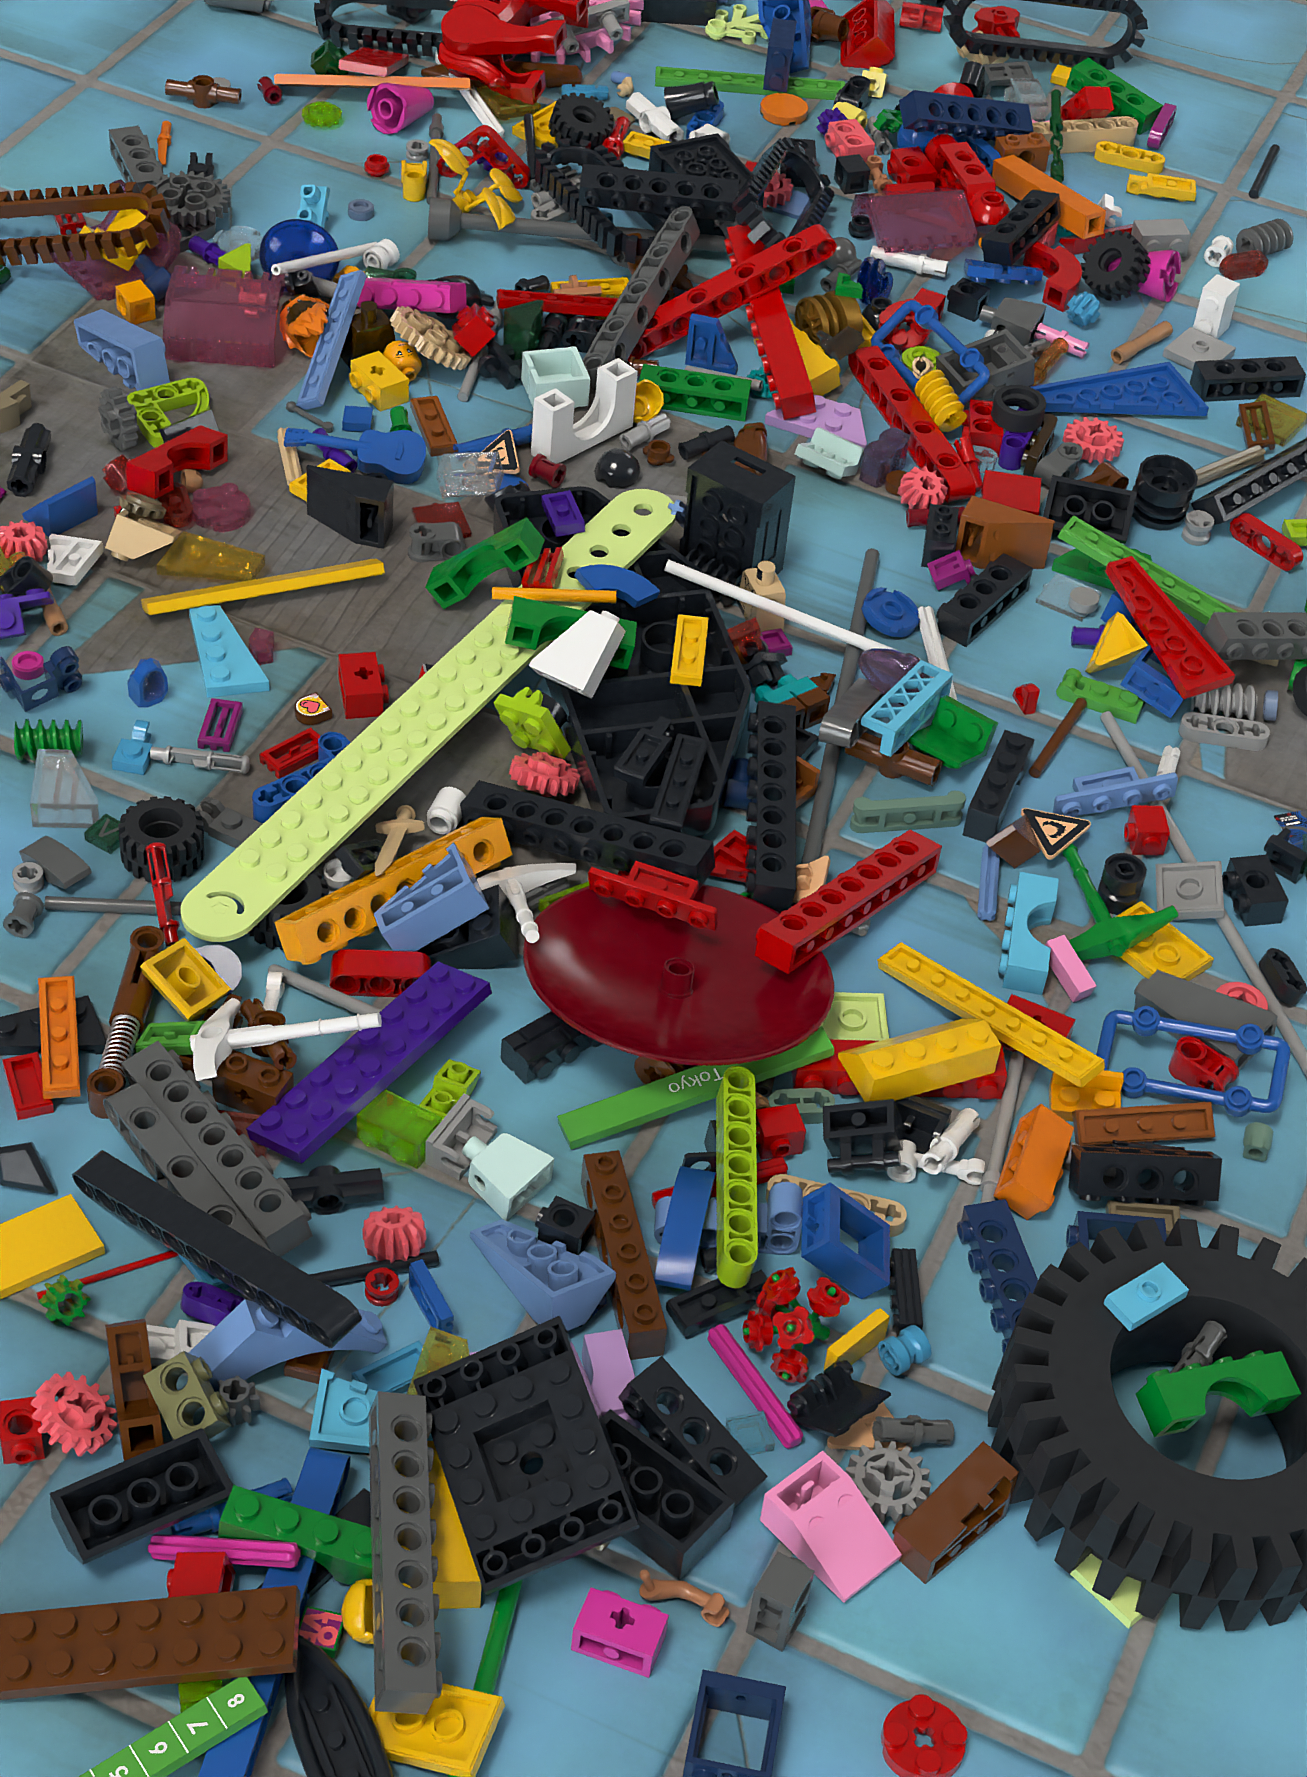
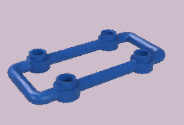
M916 300L905 302L874 333L871 338V346H878L900 376L915 389L919 379L900 361V353L892 344L884 345L882 343V340L913 311L918 325L923 329H932L960 356V364L966 371L979 374L958 396L959 401L965 405L990 378V371L984 364V357L976 348H967L939 322L938 313L932 306H922Z
M1150 1006L1139 1007L1134 1012L1114 1010L1106 1015L1096 1053L1098 1057L1104 1059V1070L1108 1069L1117 1024L1130 1025L1138 1035L1144 1037L1152 1036L1159 1030L1234 1043L1239 1051L1247 1055L1256 1054L1262 1048L1277 1051L1268 1099L1252 1097L1250 1091L1242 1086H1234L1226 1092L1149 1079L1141 1069L1136 1067L1127 1068L1122 1072L1124 1074V1082L1121 1093L1124 1096L1138 1098L1145 1092L1198 1102H1212V1104L1224 1106L1226 1112L1234 1117H1243L1250 1111L1271 1113L1280 1107L1291 1055L1290 1047L1284 1039L1264 1035L1262 1029L1254 1024H1245L1238 1030L1160 1017L1158 1011Z

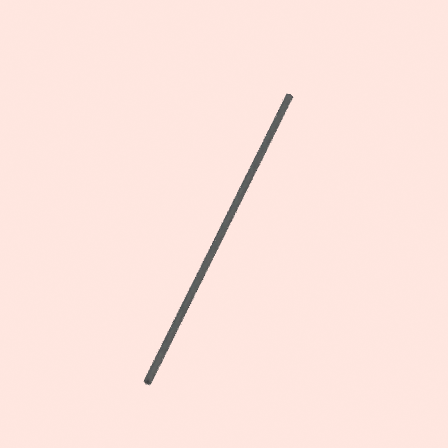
M873 548L865 552L849 631L864 636L867 621L861 609L862 603L866 595L873 589L880 556L878 550ZM848 643L846 644L834 704L855 681L861 648ZM828 743L825 745L801 864L819 859L841 746ZM775 1077L756 1083L755 1091L764 1097L770 1096Z

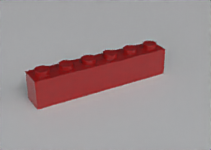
M830 1039L834 1046L833 1056L791 1070L793 1089L823 1088L832 1094L860 1095L840 1062L838 1053L878 1041ZM1001 1044L994 1073L915 1096L1002 1099L1007 1079L1003 1045Z

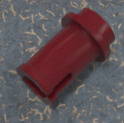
M261 77L258 80L260 84L257 83V87L263 93L264 100L269 104L278 103L282 98V90L279 86L274 85L269 77Z

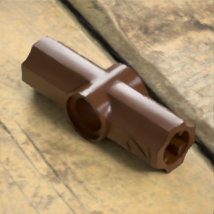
M866 732L851 749L845 747L846 754L877 765L881 775L887 778L906 776L933 787L942 770V761L909 749L907 741L891 757L880 753L882 738Z

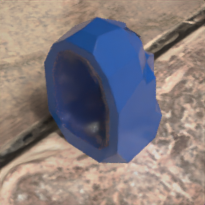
M153 658L141 659L127 681L128 694L138 707H150L162 702L168 692V681L158 660Z

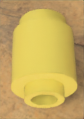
M837 102L832 110L837 107L848 120L856 119L865 129L868 123L866 111L848 102Z

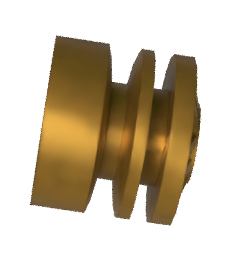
M834 290L823 295L817 294L812 297H805L798 301L795 309V326L800 331H804L815 345H820L823 351L831 350L834 347L840 348L857 343L862 336V314L856 298L837 296Z

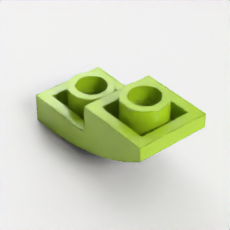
M448 1059L434 1076L433 1088L418 1105L416 1118L438 1126L464 1093L471 1096L480 1078L481 1070L472 1068L463 1062Z

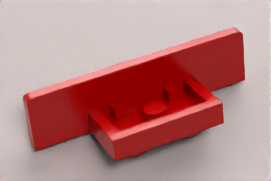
M635 861L627 878L591 867L588 872L589 890L602 897L611 896L625 901L632 907H644L656 911L665 918L674 917L686 921L699 929L707 928L713 931L717 929V908L693 900L699 889V882L697 880L639 861Z

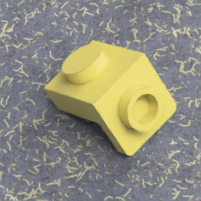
M870 67L869 71L863 70L862 76L867 77L871 82L869 96L883 97L884 87L887 85L888 75L883 73L884 69Z

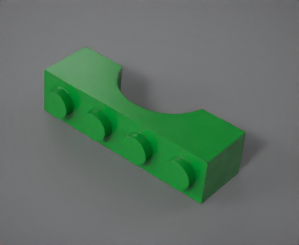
M526 517L433 567L425 588L440 606L445 609L466 598L473 588L491 573L506 567H510L513 572H516L538 560L545 539Z
M514 596L508 618L505 644L536 650L544 642L556 640L582 618L587 611ZM620 619L618 623L626 632L609 666L628 670L635 647L637 622Z
M1263 1350L1252 1352L1239 1360H1233L1231 1356L1224 1357L1211 1365L1203 1367L1200 1363H1193L1173 1373H1169L1168 1369L1156 1371L1146 1378L1147 1383L1135 1393L1154 1438L1187 1431L1206 1414V1395L1226 1397L1238 1404L1250 1417L1282 1411L1301 1394L1282 1352L1265 1354Z
M236 1485L233 1486L219 1521L218 1538L295 1542L301 1550V1555L307 1556L323 1565L338 1582L352 1585L358 1580L372 1579L370 1527Z

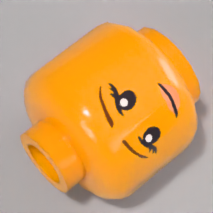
M400 340L391 342L386 346L383 355L409 378V382L413 381L422 368V362L415 347L408 345V342Z

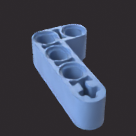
M791 1182L777 1183L769 1191L767 1204L757 1203L758 1253L786 1255L797 1249L802 1228L803 1193L799 1185ZM671 1196L661 1198L655 1205L654 1237L659 1243L662 1241ZM710 1199L699 1246L701 1249L716 1247V1199Z

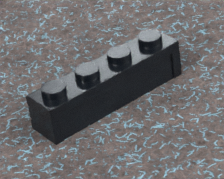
M893 1248L890 1257L891 1276L888 1290H892L890 1309H894L891 1325L892 1328H896V1337H898L900 1331L910 1325H916L922 1330L923 1317L916 1249Z

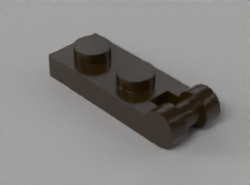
M1052 414L1044 415L1041 430L1038 432V435H1033L1029 450L1026 449L1021 460V466H1025L1024 476L1033 477L1037 464L1047 455L1053 444L1054 431L1058 419Z

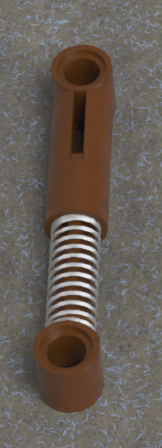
M154 926L139 927L130 935V952L110 1015L109 1024L111 1028L98 1070L92 1072L87 1078L89 1109L98 1118L109 1119L104 1109L103 1099L125 1088L126 1074L121 1062L132 1056L137 1036L144 1029L155 987L143 975L140 966L148 959L165 950V935L162 930Z

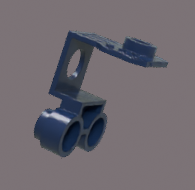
M70 646L57 649L51 655L50 661L43 663L46 681L22 691L3 657H0V684L6 693L11 691L26 712L58 697V687L67 693L74 692L81 687L82 675L78 670L79 658ZM48 689L42 698L32 699V696L37 691Z

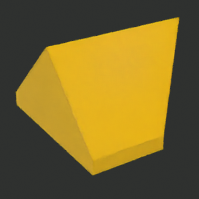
M1117 612L1107 621L1085 669L1087 673L1091 674L1126 663L1148 646L1123 614Z

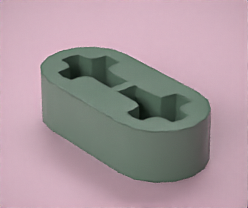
M823 1088L780 1089L771 1093L768 1100L770 1107L796 1103L804 1124L823 1123V1106L835 1105L833 1094Z

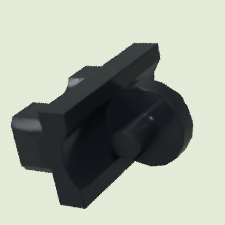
M491 339L486 344L488 346L487 356H482L479 359L478 372L484 378L496 377L506 390L513 389L515 380L521 379L522 359L514 360L515 352L510 344L500 346L494 339Z
M753 638L744 644L742 654L748 664H742V667L753 687H759L764 684L769 685L771 688L777 686L781 677L785 676L781 665L788 662L785 654L769 653L768 645L762 639Z

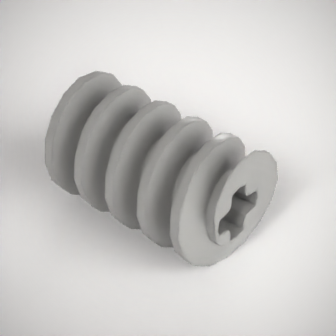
M1236 683L1232 690L1229 684L1193 696L1191 712L1194 711L1195 707H1198L1199 713L1205 714L1208 709H1211L1212 715H1218L1220 711H1223L1224 717H1230L1232 713H1235L1238 719H1242L1244 715H1247L1248 720L1254 721L1258 696L1257 693L1255 695L1252 685H1248L1243 692L1241 684Z

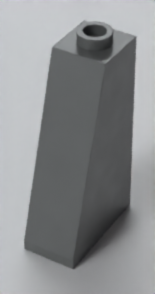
M1157 970L1149 979L1143 978L1134 990L1136 995L1134 1010L1142 1006H1150L1158 1011L1160 1017L1238 1030L1245 1024H1254L1262 1029L1264 1035L1273 1036L1275 1034L1278 1016L1273 1012ZM1167 1032L1177 1040L1188 1036ZM1195 1037L1218 1053L1232 1059L1239 1070L1255 1055L1242 1053L1234 1043Z

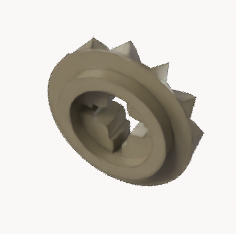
M128 492L127 495H120L119 505L126 509V511L151 519L164 518L166 509L162 507V503L132 492Z

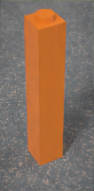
M1015 155L993 160L992 178H994L997 187L1020 201L1031 190L1057 193L1060 197L1061 217L1058 219L1059 225L1083 240L1104 234L1105 209Z

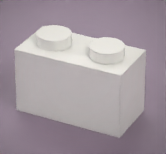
M1216 274L1203 287L1193 328L1218 339L1230 326L1240 283Z

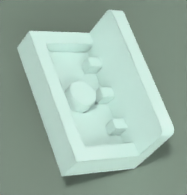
M818 427L814 431L811 442L798 444L795 455L803 458L802 462L814 468L822 467L827 470V475L836 479H842V477L856 475L865 449Z

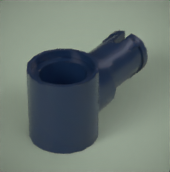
M140 255L135 260L136 267L144 276V284L158 302L179 285L164 266H156L147 255Z
M737 758L734 761L732 777L728 778L723 798V807L747 810L748 803L752 800L746 798L748 781L752 779L751 776H747L748 759Z

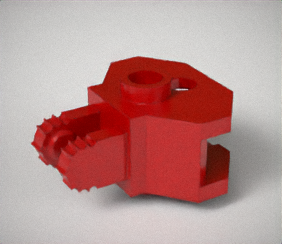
M1005 6L981 8L974 15L978 25L972 32L980 30L984 34L1020 38L1017 32L1020 13L1017 9Z

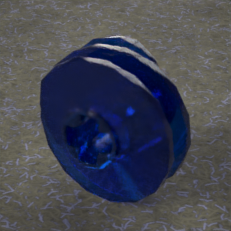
M867 257L860 266L857 283L859 282L863 288L862 298L859 299L862 304L868 305L876 297L888 299L891 293L894 279L890 272H886L885 263L882 259L878 258L875 260L873 257Z

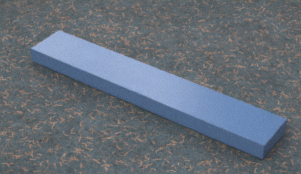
M362 270L341 275L327 313L328 323H324L323 333L319 336L296 406L304 411L323 406L367 277Z

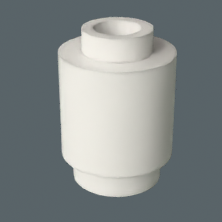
M444 787L439 791L427 812V824L432 831L438 834H448L456 829L462 818L460 803L466 797L461 790L453 787Z

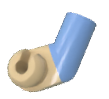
M620 71L612 72L611 81L619 84L617 89L621 90L617 94L620 97H629L634 91L631 75Z

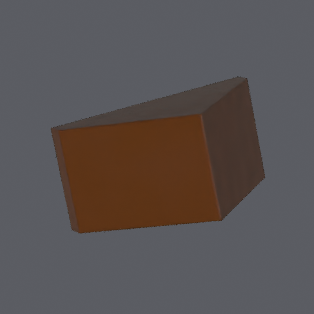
M1026 814L986 841L989 848L1013 868H1017L1041 851Z

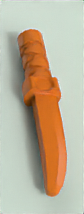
M169 121L162 122L161 132L157 138L158 159L164 166H166L167 148L171 145L172 140L170 136L172 124Z

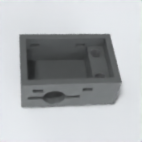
M1007 329L965 345L967 348H976L982 354L984 364L990 371L988 382L971 399L993 401L996 391L1004 386H1031L1034 384L1035 358ZM954 350L936 356V370H942L945 374L944 378H947L949 386H952L957 396L979 376L977 372H968L960 364V356ZM969 401L964 405V410H968Z

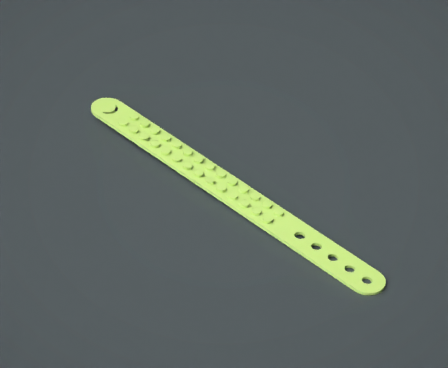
M649 489L629 490L616 496L585 525V532L576 533L562 546L564 558L553 589L586 590L577 579L568 576L569 573L575 572L578 568L584 566L605 564L628 569L673 526L676 515L671 514L672 510L668 509L669 503L674 504V502L665 494ZM647 509L651 514L641 516L636 514L635 511ZM622 529L630 534L627 536H617L612 532ZM601 550L608 555L605 557H594L590 553ZM548 562V565H547V568H546V571H547V572H548V569H549V566H550V563H551V562ZM504 600L186 895L180 909L181 920L186 930L193 936L209 942L235 940L251 931L553 640L544 642L536 650L505 644L508 618L513 600ZM540 601L583 611L593 603ZM233 899L239 901L244 907L242 914H238L237 904Z

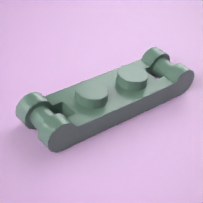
M954 790L950 791L946 796L874 801L866 797H858L853 804L854 815L851 817L850 828L856 833L955 827L960 825L963 813L961 809L965 806L966 796L964 793Z

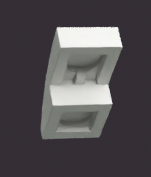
M179 1320L175 1329L147 1325L151 1366H160L183 1351L189 1353L216 1326L186 1320Z

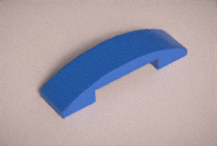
M680 1166L662 1236L654 1277L655 1284L691 1291L716 1172Z

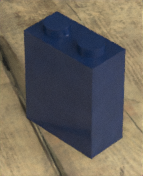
M773 18L767 50L763 90L787 93L797 21Z

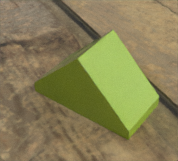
M245 243L218 258L219 281L239 293L241 289L248 290V285L251 283V243Z

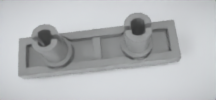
M611 0L588 7V28L566 24L567 38L563 42L566 52L573 54L578 51L579 43L575 38L576 35L602 28L606 29L611 40H619L623 36V29L619 23L629 21V1ZM563 15L555 18L547 19L545 21L538 22V25H542L552 20H564Z

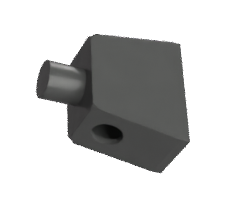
M1007 297L1002 300L998 308L984 305L979 320L990 323L991 329L995 330L993 334L1007 329L1024 346L1034 342L1035 332H1040L1036 329L1044 321L1046 305Z

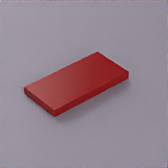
M362 47L339 59L338 68L345 71L387 77L407 65L409 55Z

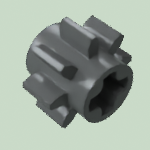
M237 1375L235 1378H229L225 1381L219 1380V1392L229 1407V1412L226 1416L231 1427L234 1428L235 1425H240L244 1422L251 1423V1410H260V1396L255 1395V1383H247Z

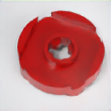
M909 298L888 306L879 315V328L905 302L915 299ZM911 311L882 342L884 345L892 344L897 350H902L903 353L908 348L924 346L929 340L932 329L921 328L915 321V313ZM901 323H910V330L908 331L904 328L899 329Z
M915 1695L911 1700L896 1705L886 1716L881 1731L883 1757L890 1769L900 1777H951L962 1763L968 1732L956 1714L948 1707L933 1701L927 1695ZM916 1734L929 1736L934 1746L930 1747L926 1744L921 1747L916 1746Z

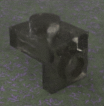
M850 326L844 328L833 338L822 330L816 333L821 341L818 345L822 347L824 353L838 360L854 353L858 346L865 341L861 333Z

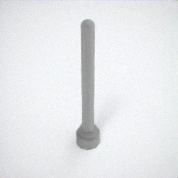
M272 964L268 968V973L269 971L283 972L282 982L355 1014L364 1015L382 1011L377 1007L277 964Z

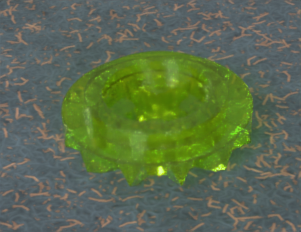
M318 101L306 105L302 109V117L304 122L310 124L311 127L319 126L322 128L326 126L331 128L332 125L339 124V120L342 119V112L339 107L332 103Z

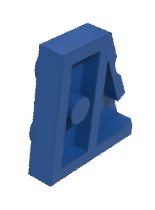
M692 313L689 320L685 365L736 375L738 364L719 319Z

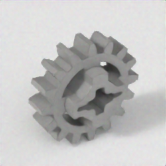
M879 1440L875 1441L873 1450L862 1445L859 1455L852 1454L850 1456L848 1467L845 1470L873 1512L878 1515L881 1524L884 1523L886 1516H891L895 1524L901 1520L902 1514L910 1516L927 1499L931 1488V1483L928 1482L930 1470L921 1468L923 1458L921 1456L911 1458L909 1456L911 1448L908 1446L903 1448L902 1451L896 1450L895 1441H891L888 1448H883Z

